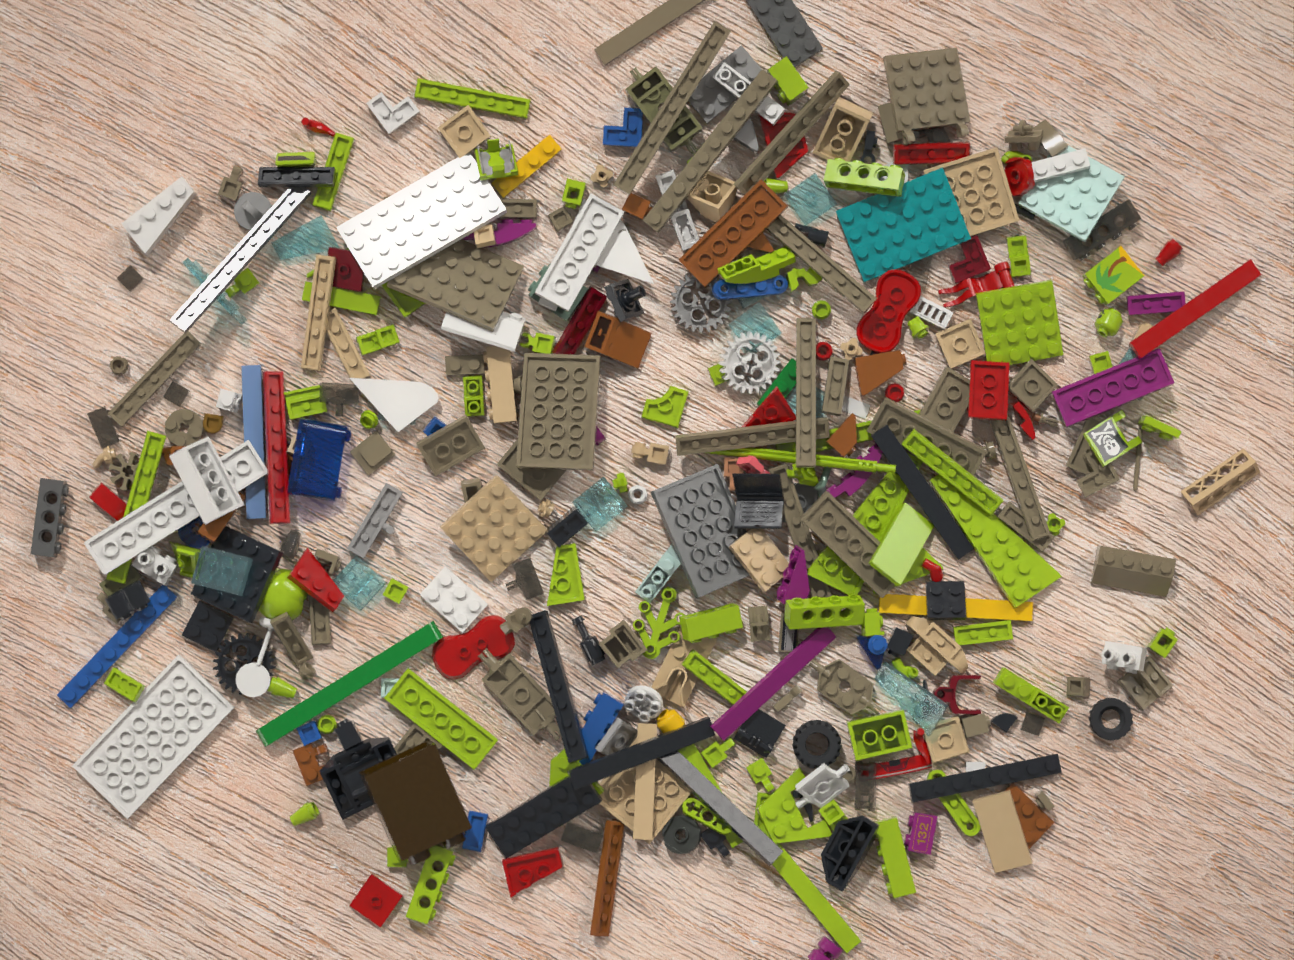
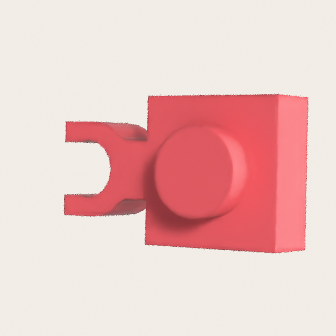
M756 457L738 458L736 464L746 473L770 474L767 470L763 469L764 466L758 462Z

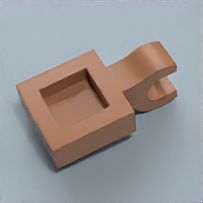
M724 457V477H730L729 491H735L732 473H743V469L736 464L738 458Z

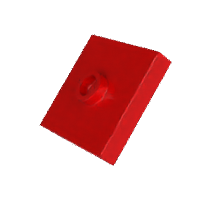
M371 874L349 906L381 928L403 895L374 874Z

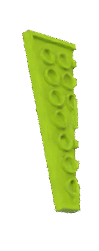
M907 453L916 467L920 469L923 461ZM888 472L852 516L881 542L909 490L896 472ZM828 546L807 569L808 575L848 595H858L864 583Z
M939 474L929 480V483L1014 608L1062 577L1059 572L994 513L992 515L988 514Z

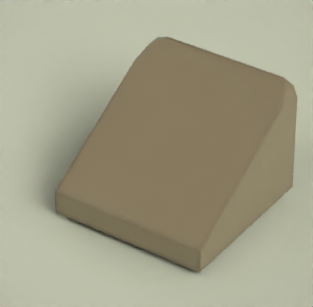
M1068 676L1066 696L1089 697L1090 677Z

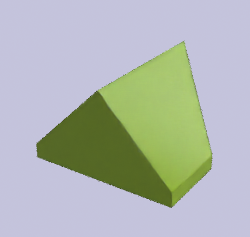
M170 542L181 570L179 572L180 575L197 579L205 551Z

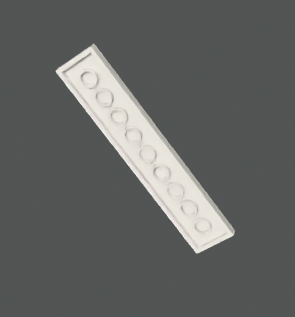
M249 440L220 457L237 492L268 474L266 466ZM181 481L83 543L102 573L106 575L196 519L200 514Z

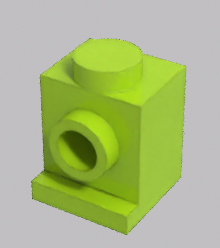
M567 178L562 197L565 207L576 209V206L581 207L586 188L585 182ZM572 192L577 193V197L575 199H572L570 197V194Z
M867 608L866 612H864V623L861 625V636L884 635V631H880V627L883 626V618L880 616V612H877V608Z
M1167 627L1165 630L1160 628L1146 647L1162 658H1166L1178 640L1175 637L1176 633ZM1160 638H1165L1166 642L1164 645L1159 643Z

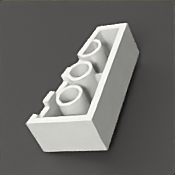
M180 177L121 224L142 251L149 256L157 243L161 241L164 234L172 227L175 220L186 209L197 193L185 178Z

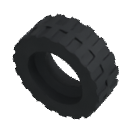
M1104 698L1094 704L1092 710H1090V727L1100 738L1110 741L1119 740L1131 730L1133 714H1131V709L1125 702L1116 698ZM1110 709L1117 711L1120 715L1119 725L1112 729L1106 728L1101 720L1103 713Z

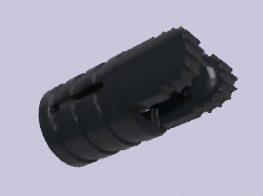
M795 223L796 229L809 233L807 238L811 242L825 248L829 231Z

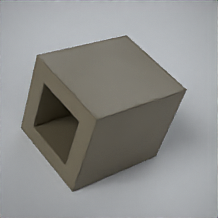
M983 712L960 718L966 738L989 732L988 727H991L989 716H985Z

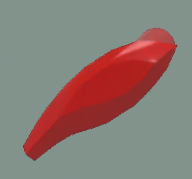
M306 117L301 121L307 129L313 132L335 136V133L329 127L319 121L310 120Z
M919 728L917 731H913L914 742L919 752L925 758L926 763L930 764L929 749L923 737L924 730Z

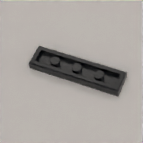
M259 167L258 186L334 187L336 169L335 167Z

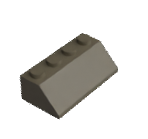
M1099 545L1096 550L1091 583L1167 597L1174 576L1176 559Z

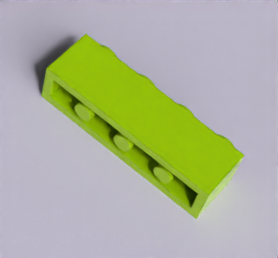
M894 816L875 821V823L879 824L876 835L879 845L876 846L878 857L883 858L884 864L881 865L883 876L887 875L889 883H886L888 895L892 894L893 898H898L916 893L897 817Z

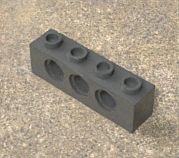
M40 478L30 553L32 555L57 557V554L61 552L59 537L63 534L64 523L61 522L62 516L66 514L64 499L68 496L69 485H66L67 481ZM53 493L57 496L55 504L49 502V496ZM48 513L54 514V522H47L46 516ZM48 531L52 534L50 542L44 540V534Z

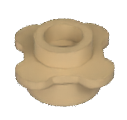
M598 165L596 172L591 175V180L600 184L601 187H606L609 179L613 177V172L606 170L603 165Z
M851 338L849 342L840 345V349L844 351L845 358L848 360L862 354L863 350L858 346L856 338Z
M547 498L541 501L538 507V515L542 518L544 516L548 518L553 511L554 503H551V500Z

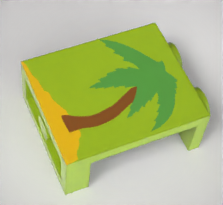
M1120 246L1082 276L1085 278L1083 279L1084 284L1096 292L1095 297L1099 303L1108 305L1145 275L1123 247Z

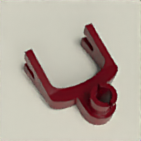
M952 675L949 679L948 687H937L932 692V696L936 701L948 702L949 710L953 714H981V710L978 709L960 710L955 697L956 686L960 679H981V675ZM939 691L943 693V695L940 698L938 697Z

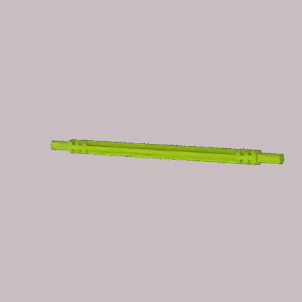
M748 447L706 452L707 454L735 457L753 456L761 460L796 463V452ZM816 455V466L874 473L876 471L896 472V465L880 464L877 461Z

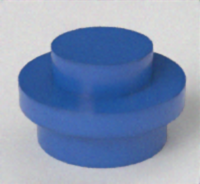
M874 635L868 641V648L874 654H882L887 649V641L881 635Z

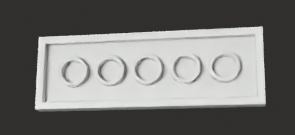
M590 194L537 287L535 294L569 312L621 220L624 211Z

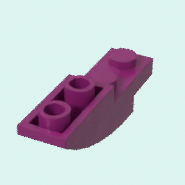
M502 220V223H497V231H494L496 244L481 248L496 247L517 241L536 230V223H532V220H521V223H513V220ZM474 232L461 240L475 241Z
M874 444L867 450L869 454L865 457L860 455L856 458L877 461L879 463L882 451L877 444ZM853 470V475L848 473L841 478L843 482L840 485L836 486L833 484L826 491L834 498L844 491L850 497L868 480L873 472Z

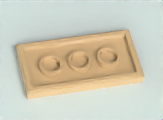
M1008 790L973 799L974 808L995 873L1032 864L1033 861L1011 791Z

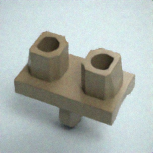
M1020 120L1019 125L1013 126V130H1009L1008 136L1004 137L1005 143H1009L1011 151L1021 150L1023 142H1027L1028 150L1037 151L1040 147L1043 130H1033V126L1027 125L1026 120Z
M767 606L748 607L751 642L770 640Z
M526 607L516 609L504 617L506 622L501 624L500 628L505 635L512 631L517 633L530 624L529 622L532 619L531 611Z

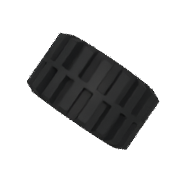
M810 720L807 723H803L793 736L792 746L798 760L809 768H818L823 763L830 766L840 755L842 747L841 738L837 730L828 722ZM813 733H821L828 740V748L822 755H812L806 749V740Z

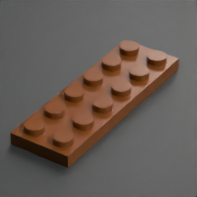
M761 179L679 261L706 288L719 275L717 268L732 263L788 206Z

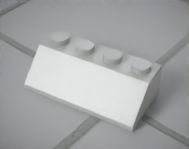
M503 311L492 332L446 312L441 330L515 352L521 339L526 318L517 313L509 314Z
M209 436L169 456L205 525L244 505Z

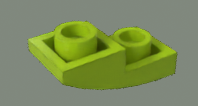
M482 375L463 376L465 415L483 416L484 395Z

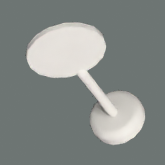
M260 617L259 620L260 626L268 629L257 663L245 664L236 674L237 688L247 697L261 696L270 685L269 672L261 665L272 631H275L270 624L271 619Z

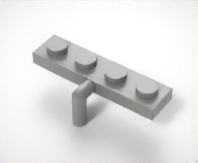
M388 483L385 484L349 544L348 550L364 559L381 529L388 534L395 533V528L387 524L386 521L403 492Z

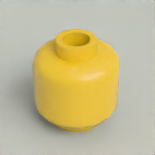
M665 709L657 717V727L662 733L685 725L684 718L674 709Z

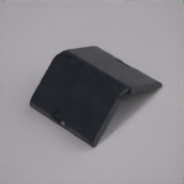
M732 473L737 495L734 529H782L784 493L780 474Z

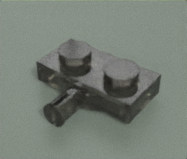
M320 383V403L336 405L335 416L343 417V405L359 404V389L355 384Z
M531 558L512 564L516 580L505 583L506 587L513 584V586L507 588L508 591L519 587L523 592L525 600L544 594Z

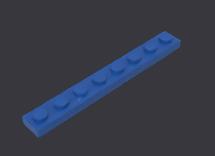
M162 584L149 598V606L141 611H137L69 681L57 696L69 708H72L178 597L166 585Z

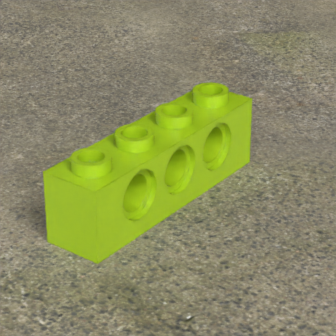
M835 158L834 160L828 159L824 183L827 188L901 197L906 175L903 168L897 165H890L889 167L882 166L879 163L865 164L858 160L848 162L841 158ZM844 172H850L849 175L842 176ZM863 174H869L867 178H861ZM887 176L886 180L880 181L881 177Z
M855 594L840 597L833 595L824 598H793L792 600H786L784 621L789 629L863 625L865 603L860 595Z
M439 844L429 849L431 856L425 860L406 914L407 918L424 924H428L429 920L433 921L437 910L433 908L435 903H439L443 892L440 889L442 884L446 885L449 877V873H446L448 866H453L456 855H453V849L445 848ZM441 861L443 869L440 871L435 870L433 863ZM434 879L437 882V887L430 889L427 886V880ZM423 897L429 898L430 906L423 907L420 899Z

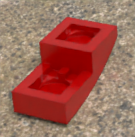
M1018 401L1012 407L1024 419L1020 428L1033 440L1036 438L1033 424L1028 413Z
M101 482L89 498L115 520L119 521L124 516L127 503Z

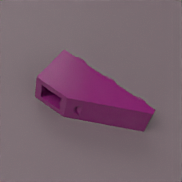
M795 545L794 550L790 552L788 567L783 572V581L777 590V599L783 604L786 603V600H792L793 598L807 599L810 592L805 551L798 545Z

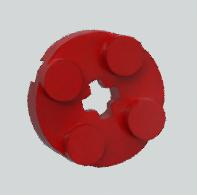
M1022 157L1008 159L1005 163L1007 165L1004 171L1012 196H1022L1029 190H1032L1035 185L1032 162Z

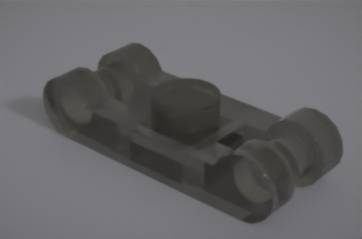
M856 761L855 810L868 809V811H875L876 762L869 761V763H863V761ZM863 771H868L869 776L863 775ZM863 796H868V801H863Z

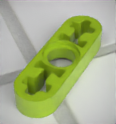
M688 798L683 802L682 811L688 817L722 835L729 834L732 831L730 828L722 830V825L716 823L715 826L712 825L716 821L717 816L704 803L695 798ZM694 803L693 807L697 810L702 807L703 809L700 811L699 817L696 816L697 811L692 810L689 812L686 804ZM710 811L713 814L712 821H705L702 817L703 812Z

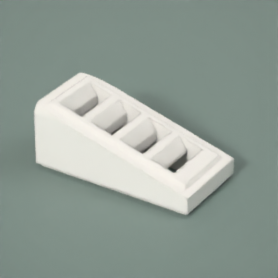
M920 296L919 301L910 311V313L919 316V318L942 330L946 328L953 315V312L922 296ZM922 302L925 303L921 312H918L920 304ZM928 306H931L932 308L928 316L924 315ZM935 309H937L938 313L935 319H932L931 317ZM942 313L946 314L942 322H938Z

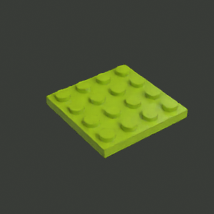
M1052 280L976 293L986 361L1008 362L1010 365L1028 362L1030 359L1035 361L1063 355Z

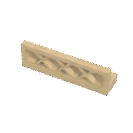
M1243 448L1180 492L1190 503L1193 512L1198 516L1260 474V470L1256 461ZM1243 456L1247 459L1243 464H1236L1237 460ZM1231 469L1227 475H1221L1222 470ZM1215 479L1214 484L1205 486L1206 481ZM1193 490H1199V494L1193 498L1188 495Z

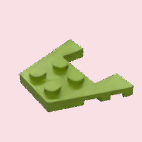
M801 767L795 769L756 809L769 838L775 844L830 837L832 834L825 820L807 828L795 804L791 791L795 790V785L805 778Z

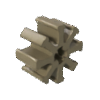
M133 452L129 453L128 463L124 458V454L120 453L116 456L122 464L121 467L115 466L112 463L109 465V470L120 471V474L111 477L110 480L112 483L117 484L118 481L124 478L120 489L129 491L130 480L132 483L134 481L138 463L135 465L138 454ZM129 466H131V470L134 473L133 475L129 474L130 477H127L128 473H125V469H129Z

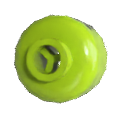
M1113 308L1102 310L1094 323L1097 333L1102 337L1115 336L1123 323L1121 313Z

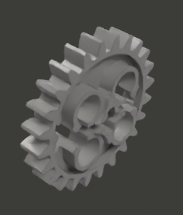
M687 274L685 275V282L679 279L681 286H674L677 293H671L675 300L670 301L671 304H675L671 311H677L674 318H681L679 325L685 322V329L692 326V332L699 328L700 333H702L703 328L710 332V326L717 329V322L723 325L724 323L721 318L728 319L725 311H731V308L727 307V305L732 304V301L719 300L714 297L712 288L717 282V277L708 285L710 287L709 293L702 294L698 291L700 298L706 299L704 305L707 310L710 309L709 303L711 301H717L720 305L718 310L711 312L712 315L718 318H710L707 324L706 316L704 315L701 320H695L692 317V313L695 310H700L702 313L705 312L701 305L697 306L698 299L696 295L693 294L694 300L689 304L685 303L682 299L685 294L691 293V290L684 286H692L697 279L693 275L690 278ZM698 280L696 281V288L699 289L702 284ZM721 286V291L725 292L726 288Z

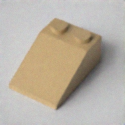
M839 97L812 153L826 160L841 158L850 162L873 113Z

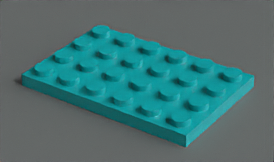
M943 167L905 182L901 197L876 194L836 211L864 282L881 276L889 270L898 269L971 239Z

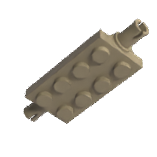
M486 648L478 657L490 668V672L481 680L533 736L541 728H545L557 741L561 734L558 725L553 721L555 712L547 692L510 653L502 661H498Z

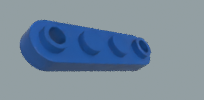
M782 275L759 282L744 284L728 283L725 280H719L713 285L712 293L719 300L780 295L786 291L788 282ZM776 281L781 283V287L776 285ZM721 286L726 288V292L721 291Z

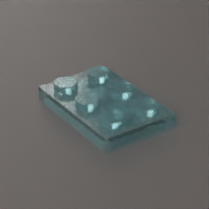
M202 546L191 583L242 596L253 559Z

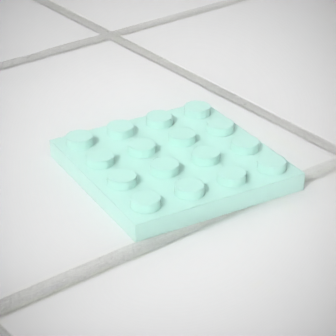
M1068 145V148L1059 155L1077 150ZM1088 157L1089 169L1036 182L1034 188L1023 195L1019 206L1086 242L1125 176Z

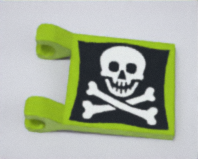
M1120 410L1083 434L1103 467L1142 443L1139 436L1127 442L1116 422L1126 416L1123 410Z

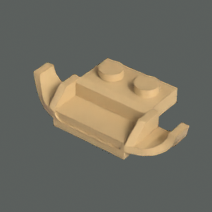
M911 616L905 624L919 636L907 649L916 660L934 676L947 663L956 668L961 675L965 673L969 667L965 653L959 644L933 621Z

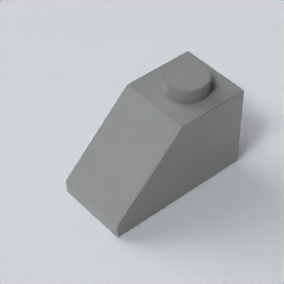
M750 117L733 140L757 153L759 147L753 121L750 120Z

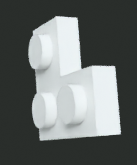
M382 92L366 103L389 135L420 113L409 96L394 107H392Z

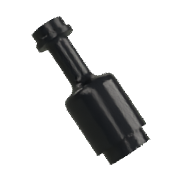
M581 615L572 620V625L577 626L582 636V642L579 645L587 662H590L593 666L605 660V653L599 645L598 638L589 635L583 623L585 619Z

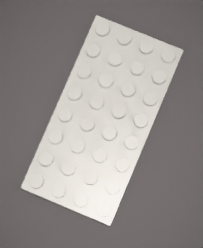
M469 152L336 228L373 289H376L506 214L507 210L488 180H480L477 163Z
M178 654L141 693L136 703L133 702L72 767L125 818L129 819L235 707Z

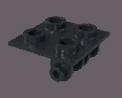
M758 709L740 726L733 739L767 758L786 725Z

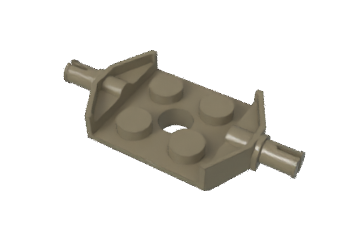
M812 659L811 662L815 665L810 663L808 666L819 673L817 691L851 715L865 708H869L877 715L882 708L872 700L874 683L840 659L825 666ZM842 681L850 683L849 691L842 692L839 685Z

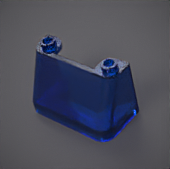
M300 418L288 484V494L337 502V498L340 499L342 487H339L338 481L344 445L346 441L350 442L351 439L349 426Z

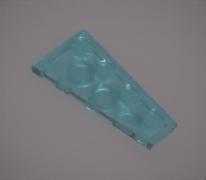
M187 258L182 262L201 284L210 276V274L207 273L205 275L201 271L203 267L196 260L192 262ZM224 291L216 300L240 324L245 323L248 319L238 310L240 308L233 299L229 300L226 297L228 294Z
M884 662L874 679L891 697H894L900 703L899 706L903 710L906 709L913 717L912 720L917 725L920 724L925 730V734L929 737L943 716L948 704L887 662Z

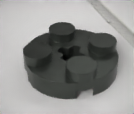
M681 815L671 818L662 830L665 846L677 854L690 853L696 849L701 840V828L694 819L688 816ZM684 829L686 831V838L679 840L677 832H682Z

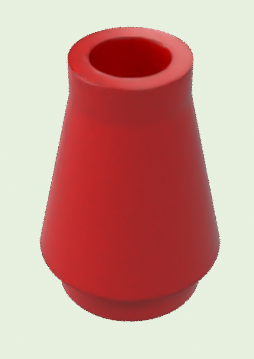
M1172 238L1166 242L1155 259L1164 266L1179 256L1183 248Z

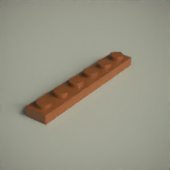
M606 820L590 930V935L609 937L625 825L621 821Z

